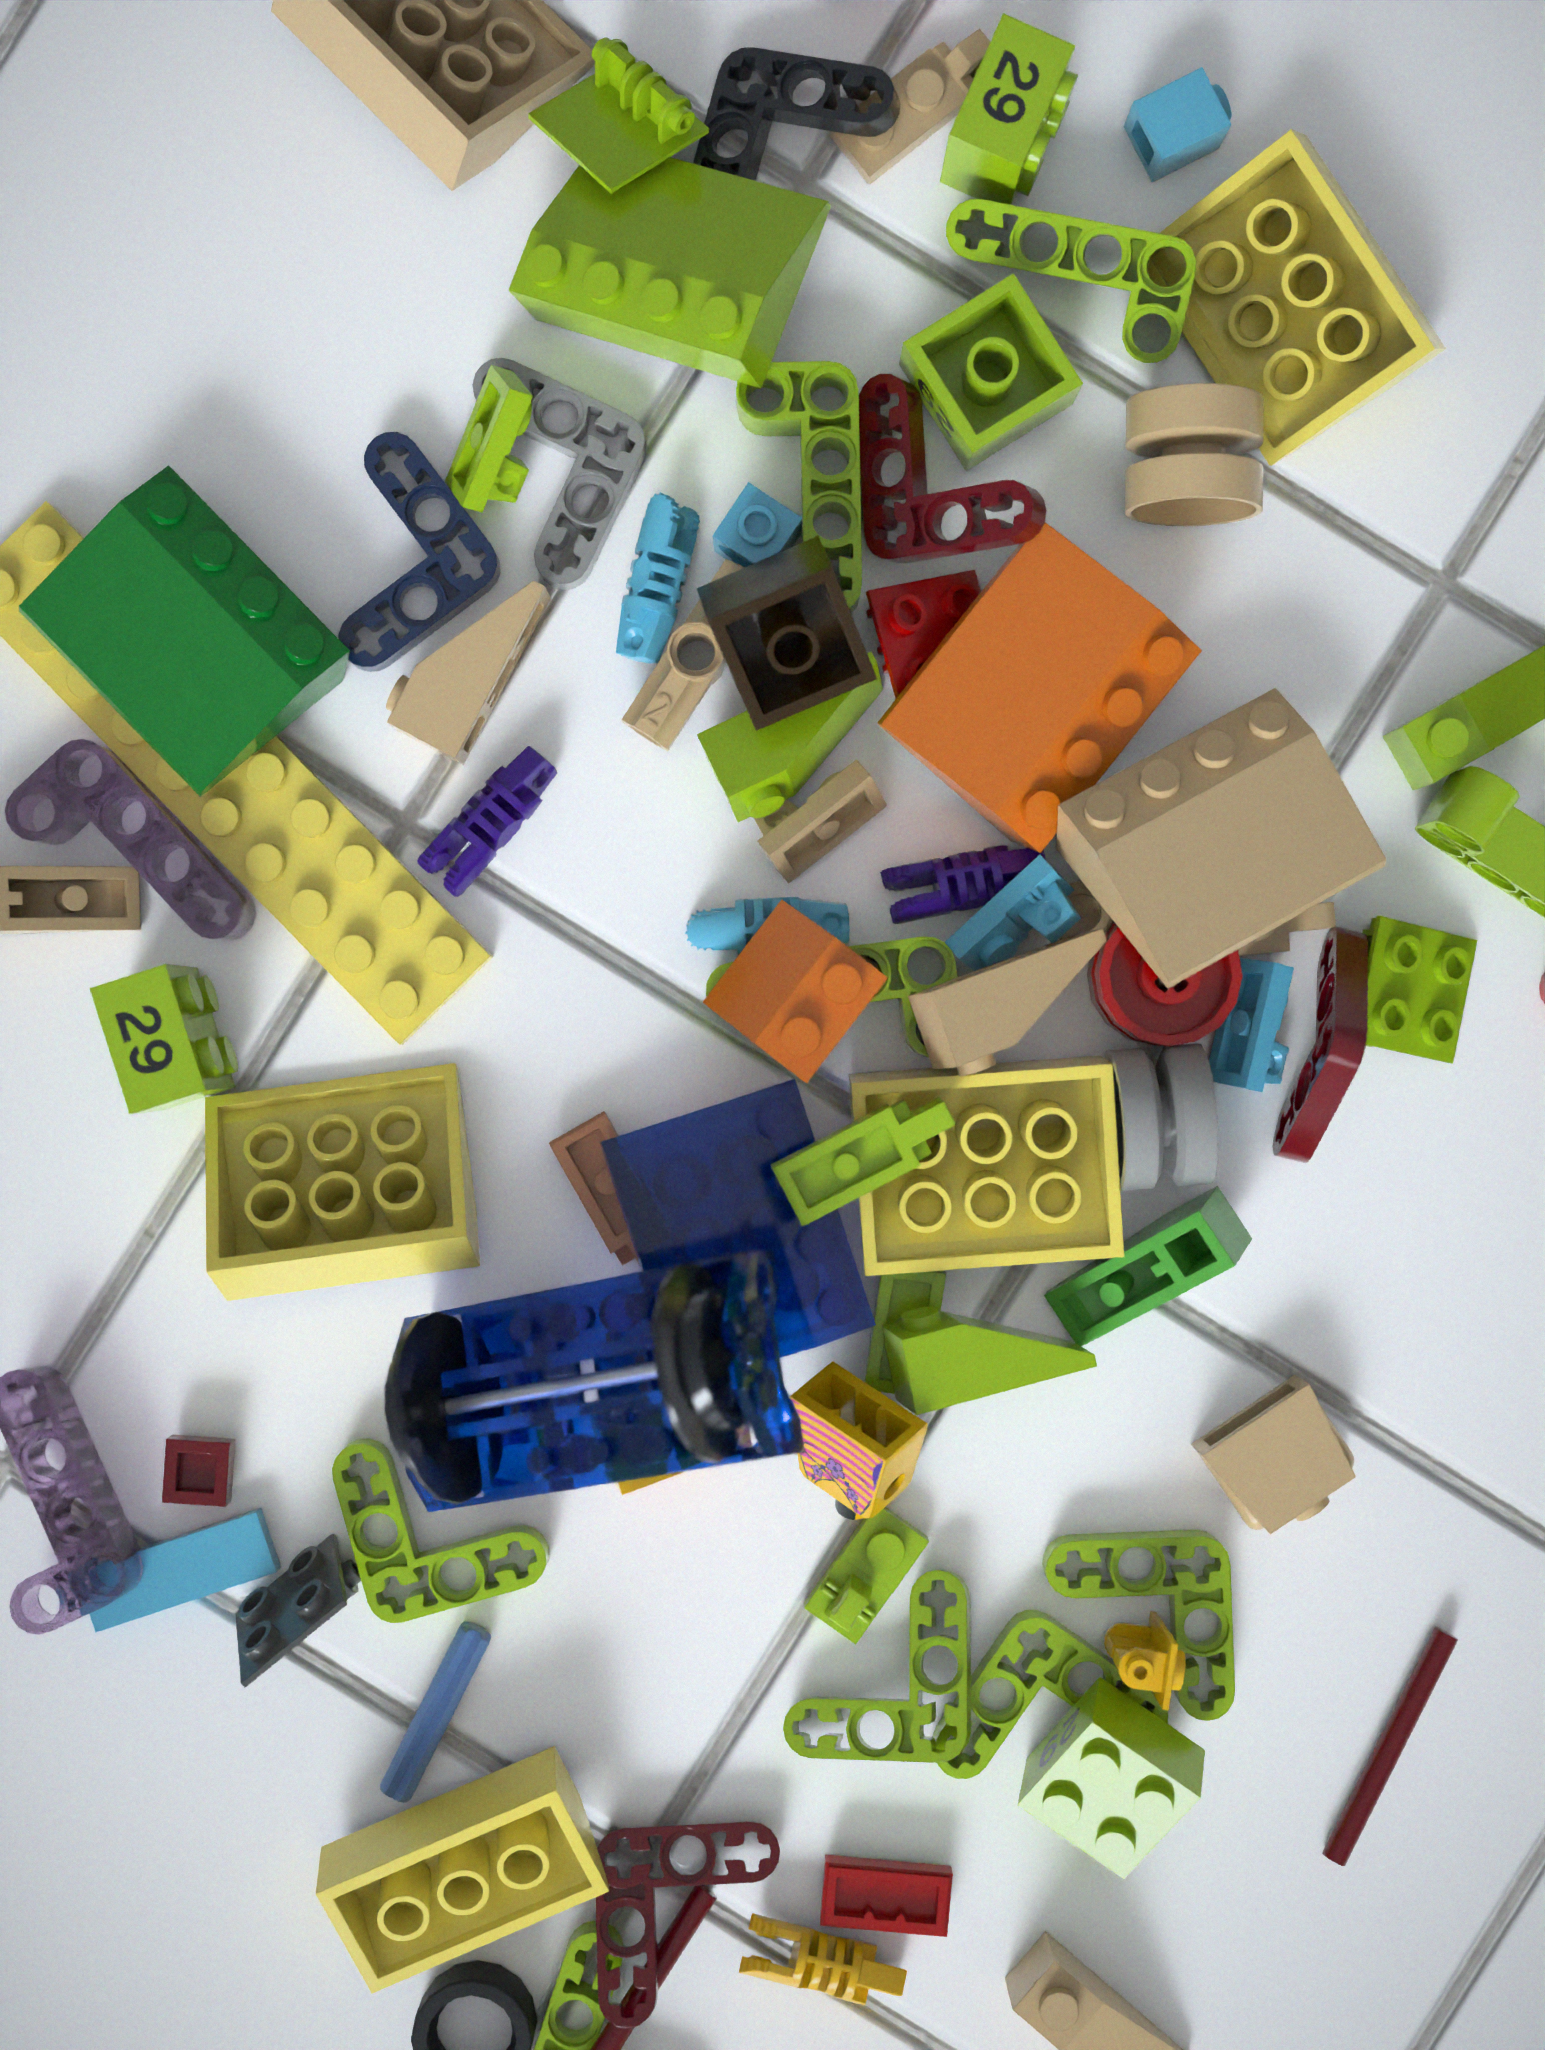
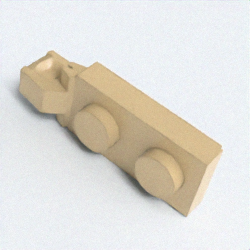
M980 28L957 44L952 51L944 41L932 50L929 48L891 78L900 100V114L895 124L887 132L876 137H862L830 131L829 136L868 185L872 184L958 115L990 44V40ZM877 91L873 92L867 100L858 104L861 113H867L868 107L872 103L881 104L882 101Z

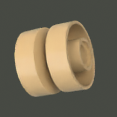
M1193 383L1158 387L1130 397L1126 401L1125 447L1131 453L1150 459L1134 463L1125 470V516L1131 520L1152 525L1209 526L1243 521L1259 515L1263 511V465L1257 460L1238 455L1255 450L1263 444V395L1253 389L1237 385Z

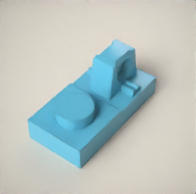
M1039 855L949 937L945 943L956 957L973 971L1014 957L1018 945L1029 936L1028 932L1033 928L1051 943H1055L1057 939L1081 919L1068 898L1074 889L1052 865Z
M1240 958L1243 978L1237 1003L1222 1025L1216 1029L1209 1064L1213 1082L1263 1093L1265 1083L1281 1084L1283 1079L1281 1077L1289 1047L1276 1042L1275 1037L1277 1030H1280L1284 1009L1288 1001V992L1294 967L1276 962Z

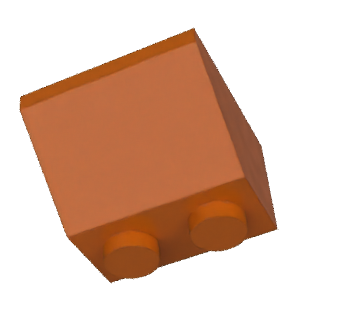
M781 899L703 1003L807 1084L888 977L835 936Z

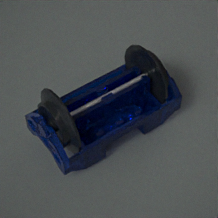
M749 1250L404 1318L384 1387L385 1418L390 1440L401 1462L405 1465L406 1474L427 1511L435 1512L805 1453L800 1417L784 1386L774 1315L779 1291L775 1252ZM594 1364L595 1372L582 1374L581 1366ZM597 1389L599 1400L586 1402L584 1391ZM750 1428L757 1440V1442L753 1446Z

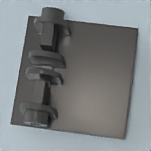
M333 1533L318 1546H310L302 1550L293 1559L285 1573L269 1586H261L253 1590L244 1599L239 1610L235 1613L240 1682L244 1688L348 1604L347 1600L359 1591L357 1584L361 1582L357 1564L351 1559L341 1564L337 1537Z

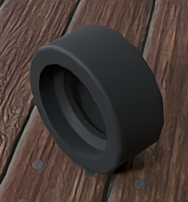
M480 1960L455 1964L435 1977L422 1996L415 2015L411 2035L413 2050H446L438 2037L437 2025L439 2015L449 2002L467 1996L489 1999L504 2009L510 2018L512 2026L511 2041L506 2050H531L537 2025L533 1997L521 1978L500 1964Z

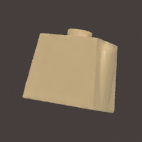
M1293 1375L1191 1444L1245 1524L1254 1530L1264 1528L1270 1535L1295 1518L1297 1521H1304L1317 1515L1329 1504L1330 1500L1327 1496L1356 1478L1352 1469L1355 1463L1352 1451L1319 1404L1310 1384L1297 1375Z

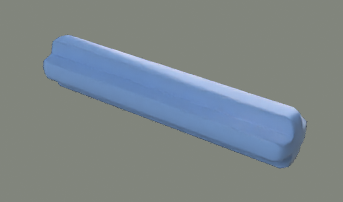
M468 1621L460 1624L380 1783L382 1793L398 1802L407 1803L411 1800L489 1645L491 1634L477 1624Z

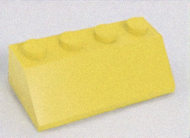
M553 1746L321 1846L315 1895L370 1992L373 1994L609 1892V1883L581 1796L558 1751Z

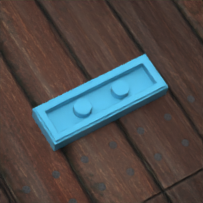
M262 1508L82 1567L76 1572L95 1633L276 1573L281 1568Z

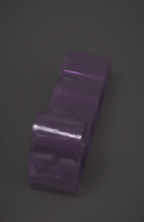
M71 740L52 754L7 799L4 810L6 822L13 833L26 840L51 846L61 845L71 840L87 824L92 822L190 929L201 937L221 941L238 940L246 935L254 925L256 917L255 903L248 892L110 748L90 740ZM97 755L102 765L101 776L95 784L90 787H84L79 778L80 766L89 757ZM44 799H50L54 805V819L49 827L38 831L33 822L34 809ZM141 802L146 813L145 823L136 833L127 834L122 825L123 812L132 803ZM183 848L189 856V870L182 879L173 882L165 871L166 858L174 850ZM203 889L213 899L230 901L224 910L230 918L227 924L211 922L217 913L215 908L205 897L192 894Z
M45 1365L9 1371L0 1377V1430L59 1562L26 1578L16 1586L11 1594L9 1604L11 1618L18 1628L26 1633L35 1635L52 1632L127 1595L138 1586L144 1569L139 1552L141 1549L68 1383L59 1371ZM34 1386L38 1397L30 1401V1405L27 1406L22 1395L31 1390L30 1387ZM46 1418H50L53 1426L35 1431L33 1424L44 1422ZM51 1438L60 1442L65 1449L66 1460L62 1470L55 1469L47 1461L45 1454L46 1445ZM75 1498H81L91 1508L92 1520L88 1529L77 1525L72 1518L71 1506ZM100 1557L111 1560L117 1567L118 1581L115 1587H109L99 1579L96 1567ZM42 1585H47L54 1589L58 1595L60 1604L57 1614L47 1612L40 1604L39 1592Z

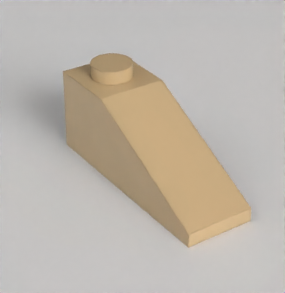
M533 580L418 663L410 678L402 675L392 688L386 703V709L391 711L387 723L397 731L464 765L551 599L546 587Z
M0 866V934L141 930L139 867Z
M1103 928L1057 940L1055 943H1049L908 995L932 1068L956 1067L959 1076H966L996 1065L993 1053L1016 1045L1104 945L1107 939Z
M1047 1931L1041 1935L1005 1977L1012 2010L1058 2050H1184Z

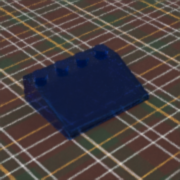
M795 1079L777 1082L599 1142L654 1310L657 1291L669 1269L687 1262L706 1269L717 1284L731 1291L743 1307L752 1328L759 1364L809 1350L876 1326L838 1209L802 1226L771 1167V1164L815 1142Z

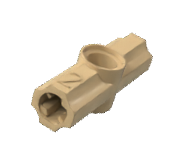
M725 559L712 581L745 567ZM700 599L684 624L671 634L667 650L621 719L624 724L633 729L637 734L667 752L710 686L722 676L726 666L725 659L707 621ZM702 641L713 648L715 656L707 668L690 670L685 668L679 661L682 648L690 642Z

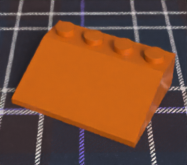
M1045 522L1041 531L1032 540L1019 544L879 719L877 724L1007 839L1041 853L1057 833L1058 805L1094 786L1202 650L1159 608Z

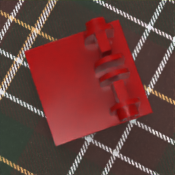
M975 569L872 589L865 592L870 607L866 611L868 619H873L880 643L876 650L878 655L884 656L886 664L881 666L883 673H889L895 699L980 594L981 589Z

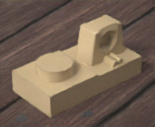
M857 759L842 771L827 777L821 783L818 790L806 799L807 802L800 808L787 799L774 813L762 818H754L763 834V837L757 842L788 884L888 806L872 776Z

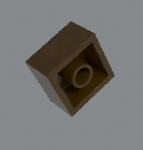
M818 536L696 588L707 621L756 731L877 679L832 564Z

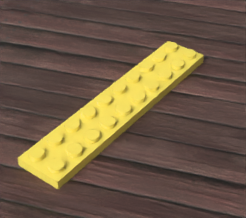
M45 501L0 545V636L399 1045H404L493 956L277 735L201 797L167 764L19 612V605L84 539L54 506Z

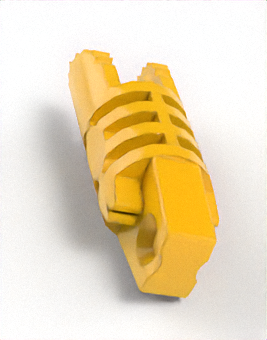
M752 1913L748 1929L755 1931L756 1935L773 1940L781 1938L794 1942L789 1965L785 1967L773 1964L770 1959L755 1955L750 1957L742 1956L738 1973L799 1989L820 1991L838 1999L866 2005L869 1989L901 1997L903 1995L907 1970L875 1962L878 1946L851 1938L828 1935L809 1927Z

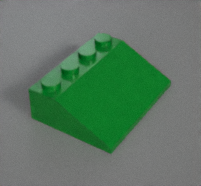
M169 465L119 501L19 605V612L200 797L343 682L350 650Z

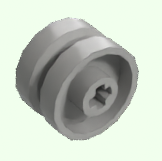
M1202 1044L1164 1046L1159 1054L1155 1069L1150 1057L1143 1048L1106 1050L1104 1058L1113 1064L1120 1191L1153 1189L1160 1178L1163 1164L1168 1176L1175 1185L1212 1184L1217 1174L1219 1128L1212 1072Z

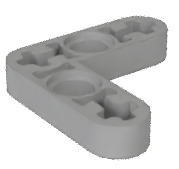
M503 357L490 359L482 364L474 375L472 387L475 399L477 400L491 364L515 372L532 395L533 388L541 389L532 401L531 419L523 435L576 459L541 532L534 551L535 566L546 583L553 588L561 590L575 589L585 583L592 573L642 466L647 450L644 431L635 418L615 407L514 360ZM553 402H569L578 411L577 423L566 433L557 434L550 432L543 425V413L548 405ZM594 414L599 417L594 424L596 430L602 434L616 437L620 429L627 431L629 445L633 448L631 453L619 451L615 459L607 457L608 450L606 444L592 435L588 436L587 447L578 445L588 432L590 415ZM586 485L600 486L608 494V506L598 517H582L573 508L574 495L580 488ZM563 519H567L578 530L595 533L592 541H588L583 535L579 534L573 547V553L580 564L576 569L566 566L561 574L554 573L555 565L548 556V553L551 549L562 551L565 548L571 534L568 528L560 527Z

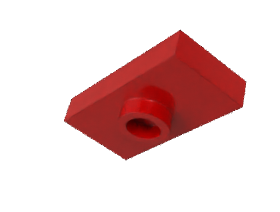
M825 1854L820 1926L947 1937L953 1878L951 1865Z

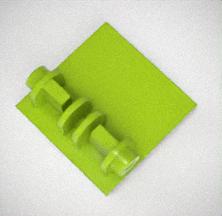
M608 37L601 38L593 47L592 58L595 61V73L528 113L529 120L611 194L709 133V128L691 111V102L687 97L681 94L677 95L666 85L665 78L658 72H653V68L647 62L638 61L635 63V57L628 52V46L622 40H611Z
M1377 915L1376 918H1371L1369 929H1362V933L1367 935L1368 1034L1366 1047H1377L1453 1064L1478 940Z

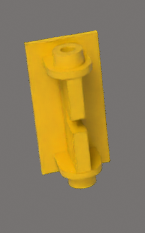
M1150 1611L1148 1626L1131 1623L1114 1624L1107 1630L1104 1636V1647L1108 1655L1113 1659L1120 1678L1131 1688L1152 1691L1162 1710L1169 1711L1172 1690L1180 1691L1183 1685L1185 1675L1184 1651L1178 1650V1643L1174 1639L1173 1634L1170 1633L1156 1611Z

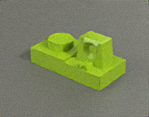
M492 364L489 367L445 479L446 484L462 507L483 513L488 499L516 503L529 472L525 463L511 455L510 451L516 436H521L529 425L532 414L531 399L533 395L515 372Z
M887 1507L882 1509L873 1518H863L804 1601V1608L856 1645L928 1545V1536Z

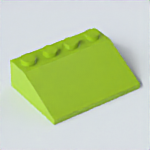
M671 157L611 194L579 165L531 229L508 291L535 320L762 388L831 205L823 199Z

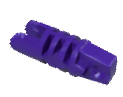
M527 746L506 768L501 766L485 781V787L476 791L461 808L460 815L457 818L454 816L418 857V865L427 873H438L470 842L471 844L456 859L455 864L449 867V871L445 873L446 876L443 878V885L446 890L454 897L462 895L497 856L496 852L498 849L504 847L519 831L525 819L528 820L543 801L540 796L558 773L555 767L534 748Z
M1007 845L983 848L982 851L972 850L948 855V857L943 859L938 857L886 868L880 874L883 886L889 891L894 890L896 892L897 890L903 891L907 888L933 886V892L900 899V901L890 905L891 908L889 910L892 922L894 924H902L951 914V911H965L983 907L1037 856L1041 855L1046 860L1044 850L1041 853L1028 848L1008 850Z

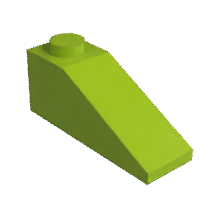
M1545 645L1382 736L1413 791L1441 780L1545 719Z
M872 651L867 653L877 677L872 682L757 731L748 711H745L697 734L707 761L738 823L749 817L762 818L777 811L784 804L785 800L795 796L883 691L878 664Z
M920 1307L906 1311L901 1315V1322L882 1326L896 1401L916 1416L1097 1367L1095 1354L1070 1340L940 1311L937 1307Z

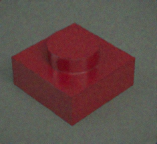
M174 1434L166 1439L162 1503L226 1507L231 1503L236 1439Z

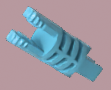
M661 492L659 494L655 493L647 504L645 517L642 521L634 551L638 555V559L632 560L630 567L632 576L627 579L626 583L629 595H623L621 602L622 607L616 645L617 654L633 661L657 664L660 661L671 629L677 618L678 609L675 608V604L681 603L683 593L680 589L681 586L685 585L687 579L684 568L690 567L700 523V515L697 514V511L686 506L679 507V503L675 502L674 498Z
M799 896L735 899V907L711 908L710 911L703 909V911L697 910V913L694 915L691 914L690 920H687L688 924H686L687 931H685V934L688 935L687 941L691 942V947L696 946L697 950L703 948L704 951L707 948H711L712 951L737 949L739 955L782 899L845 944L849 943L850 934L848 906L843 902L799 898Z

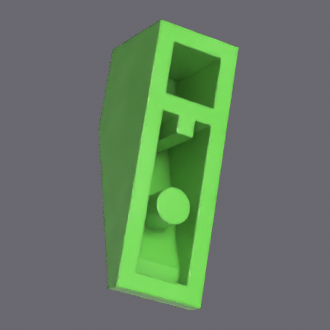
M1217 1185L1166 1213L1123 1241L1124 1257L1096 1259L1048 1290L1044 1297L1073 1341L1082 1347L1233 1268L1253 1238Z

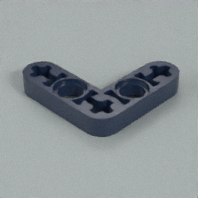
M385 432L376 436L367 445L364 454V467L369 478L428 557L352 613L342 623L338 639L350 650L348 660L358 669L367 672L381 671L392 665L488 593L498 582L501 573L500 560L491 543L464 507L460 505L452 491L416 443L407 435L399 432ZM392 450L397 456H402L407 452L410 454L403 462L418 486L409 493L391 471L382 476L380 475V472L386 467L385 461L382 458L386 452ZM425 476L430 477V482L419 485ZM407 494L402 503L397 501V497ZM429 498L444 500L450 507L448 523L437 531L423 530L416 523L415 514L418 506ZM463 526L469 529L468 533L457 536ZM457 536L470 555L477 557L484 553L487 556L480 563L484 574L476 580L467 573L458 578L455 573L462 566L456 555L448 545L443 548L440 554L435 552V547L442 546ZM425 586L431 588L437 596L435 612L424 620L408 618L403 611L405 595L415 587ZM390 606L395 619L409 632L400 639L398 633L392 627L378 639L382 650L377 655L372 656L366 650L356 654L354 649L361 643L356 633L365 626L375 633L390 622L380 613Z

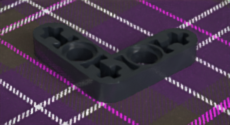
M755 47L740 48L732 52L723 61L719 69L704 122L709 128V133L699 139L693 164L756 181L772 121L862 137H876L887 132L895 124L900 114V100L891 78L883 70L873 66ZM757 71L764 84L752 83L749 85L747 93H742L738 82L749 81L752 72ZM808 78H818L825 82V91L816 103L809 106H800L793 102V93L802 81ZM840 85H842L848 98L840 97ZM770 86L777 87L778 98L775 97ZM871 91H877L882 101L881 104L872 103L868 107L867 113H861L855 100L865 101L869 98ZM733 129H741L748 133V142L740 154L728 158L717 154L718 142L726 132Z

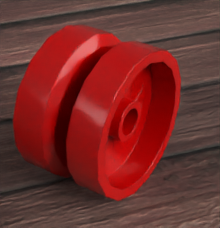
M1115 922L1112 923L1105 933L1107 941L1089 962L1087 979L1090 998L1105 1024L1128 1040L1154 1046H1173L1196 1042L1219 1028L1237 1003L1243 978L1239 951L1237 949L1170 988L1166 986L1157 988L1154 981L1158 979V976Z

